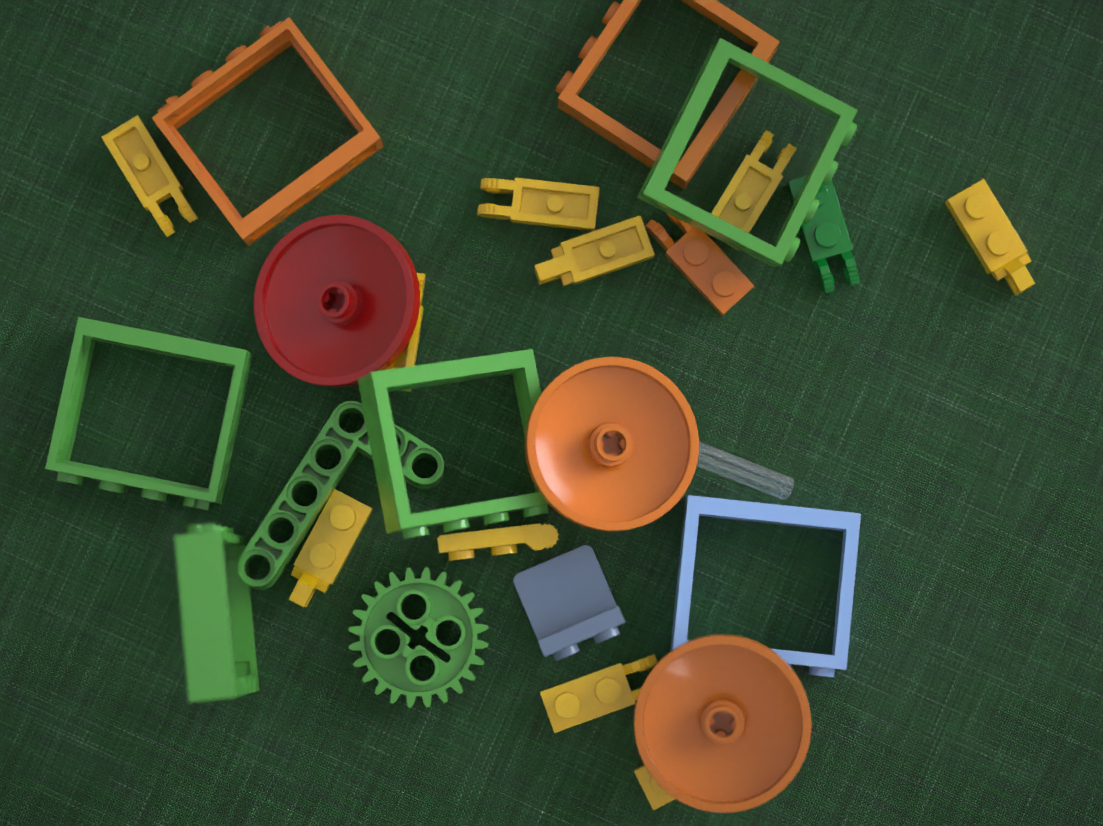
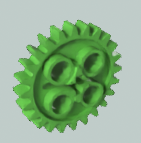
M411 567L406 569L404 581H400L399 577L394 572L389 573L391 586L385 587L378 581L374 582L378 595L375 598L367 594L361 596L369 606L367 610H353V614L362 620L361 626H352L348 629L349 632L360 635V641L348 646L349 650L361 651L362 657L357 659L353 666L361 667L367 665L369 671L364 675L362 681L368 682L376 678L379 681L375 690L376 695H379L387 688L392 690L390 703L394 704L403 694L406 695L408 708H412L417 696H422L426 708H428L432 704V695L436 693L446 703L448 702L447 688L452 687L461 694L464 690L459 679L461 677L472 681L476 679L474 673L469 669L470 665H484L485 661L475 654L476 649L489 647V643L479 640L477 634L489 629L488 625L476 624L475 618L481 615L484 609H470L468 604L473 600L475 594L472 592L461 597L458 593L463 582L458 580L450 587L447 586V573L444 571L438 576L436 581L431 580V572L428 567L424 568L421 579H416ZM413 594L422 596L426 602L425 614L416 620L408 618L403 611L405 599ZM388 613L396 614L415 630L425 626L428 629L425 637L448 653L451 657L450 661L444 662L424 645H418L416 648H413L410 645L412 636L392 623L387 618ZM452 620L460 626L461 637L456 644L445 645L439 640L437 629L443 621ZM391 629L399 635L400 646L393 654L382 652L377 645V638L383 630ZM426 655L434 661L435 672L430 679L420 680L414 676L411 666L417 656Z

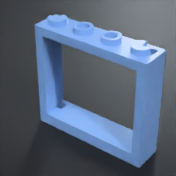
M692 495L686 496L670 651L689 641L687 640L699 516L843 531L832 655L780 649L771 650L781 656L790 667H792V664L809 666V675L834 677L835 669L846 670L861 513Z

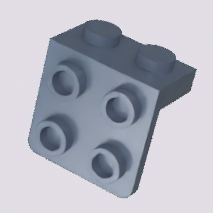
M583 545L524 570L514 577L515 588L544 657L553 654L555 660L558 661L579 652L578 642L593 636L597 644L620 634L617 626L625 623L619 606L616 605L595 553L590 546Z

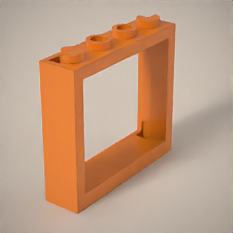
M623 0L621 4L614 1L602 20L606 27L598 39L592 35L582 48L579 58L583 59L576 72L573 73L568 70L555 90L560 94L558 97V108L652 168L660 152L659 148L578 96L642 0ZM681 0L755 48L751 53L752 55L769 63L775 54L780 42L779 40L717 0ZM743 70L739 71L680 162L678 161L669 179L671 182L683 190L686 188L757 81V77Z
M290 17L282 23L279 21L271 28L269 25L266 26L260 33V39L248 48L246 45H242L233 50L226 57V64L215 72L208 70L199 75L191 84L193 88L181 97L175 95L165 100L167 104L157 110L158 113L152 117L153 121L248 247L384 147L381 137ZM292 45L358 134L242 218L177 129Z

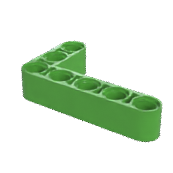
M346 401L333 411L241 554L237 563V572L249 587L256 590H265L278 580L358 453L373 461L362 403ZM350 413H356L364 419L363 427L355 433H347L340 428L341 420ZM394 424L396 438L401 443L399 454L404 481L421 490H429L436 487L444 476V460L441 454L435 448ZM326 449H333L341 454L339 464L333 469L326 470L317 465L319 454ZM421 458H429L436 463L438 468L432 477L422 479L414 474L412 470L414 463ZM303 485H310L317 489V498L309 506H300L294 501L296 490ZM280 521H287L294 527L292 538L285 543L274 542L271 538L272 527ZM256 558H265L270 563L269 574L261 580L250 579L247 573L249 563Z

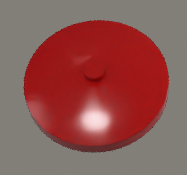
M349 215L318 217L299 225L285 235L267 256L259 273L254 294V316L257 331L272 359L294 377L324 387L357 385L358 379L368 373L386 370L401 355L410 341L416 327L420 308V288L417 273L410 256L401 243L389 232L372 222Z

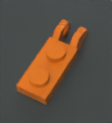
M667 213L671 221L677 224L685 233L682 238L674 243L661 224L653 219L649 221L645 228L666 251L665 256L720 315L723 316L754 288L752 282L705 232Z

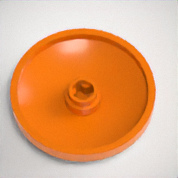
M602 357L581 362L565 370L540 394L532 408L526 426L525 455L529 473L536 488L545 501L560 515L575 524L589 529L624 531L653 522L667 513L681 499L689 487L696 470L699 455V435L696 420L689 403L679 388L668 377L640 361L622 357Z
M717 634L702 636L689 640L671 650L661 658L647 676L640 690L635 708L634 730L636 744L641 759L650 775L660 787L675 799L688 806L708 812L733 813L745 811L766 803L777 796L789 785L800 770L808 752L812 726L809 702L801 681L794 670L781 656L769 647L752 639L737 635Z

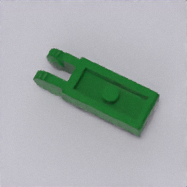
M807 176L787 182L792 205ZM831 179L828 185L821 184L815 196V199L819 200V206L813 218L808 224L803 222L800 227L810 264L814 263L821 288L825 294L835 290L834 278L830 272L827 259L839 256L843 275L849 286L860 284L858 269L851 253L853 247Z

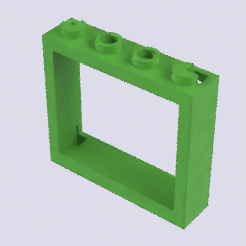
M720 38L712 45L637 198L771 267L782 265L784 260L790 262L800 244V239L796 235L802 223L808 224L819 206V200L815 199V196L821 184L828 185L836 172L838 162L834 161L840 145L846 147L856 131L857 124L852 121L858 110ZM727 62L835 118L774 245L664 190Z
M78 317L45 469L58 472L57 481L82 485L83 478L85 477L100 480L98 489L124 494L125 487L130 486L142 489L141 497L166 502L167 495L171 494L184 497L183 506L208 510L210 502L222 504L253 355L244 349ZM96 341L234 368L208 488L70 461Z
M533 349L375 371L358 379L387 534L402 532L404 539L429 535L428 527L442 524L444 532L469 528L468 520L483 517L484 525L510 520L508 514L510 512L522 510L524 518L549 513V504L534 484L535 493L411 514L388 392L512 374L525 436L530 413L541 394Z
M221 525L187 526V534L175 535L189 702L236 698L259 691L251 589L237 572L238 560L247 546L246 537L234 534V528L221 527Z

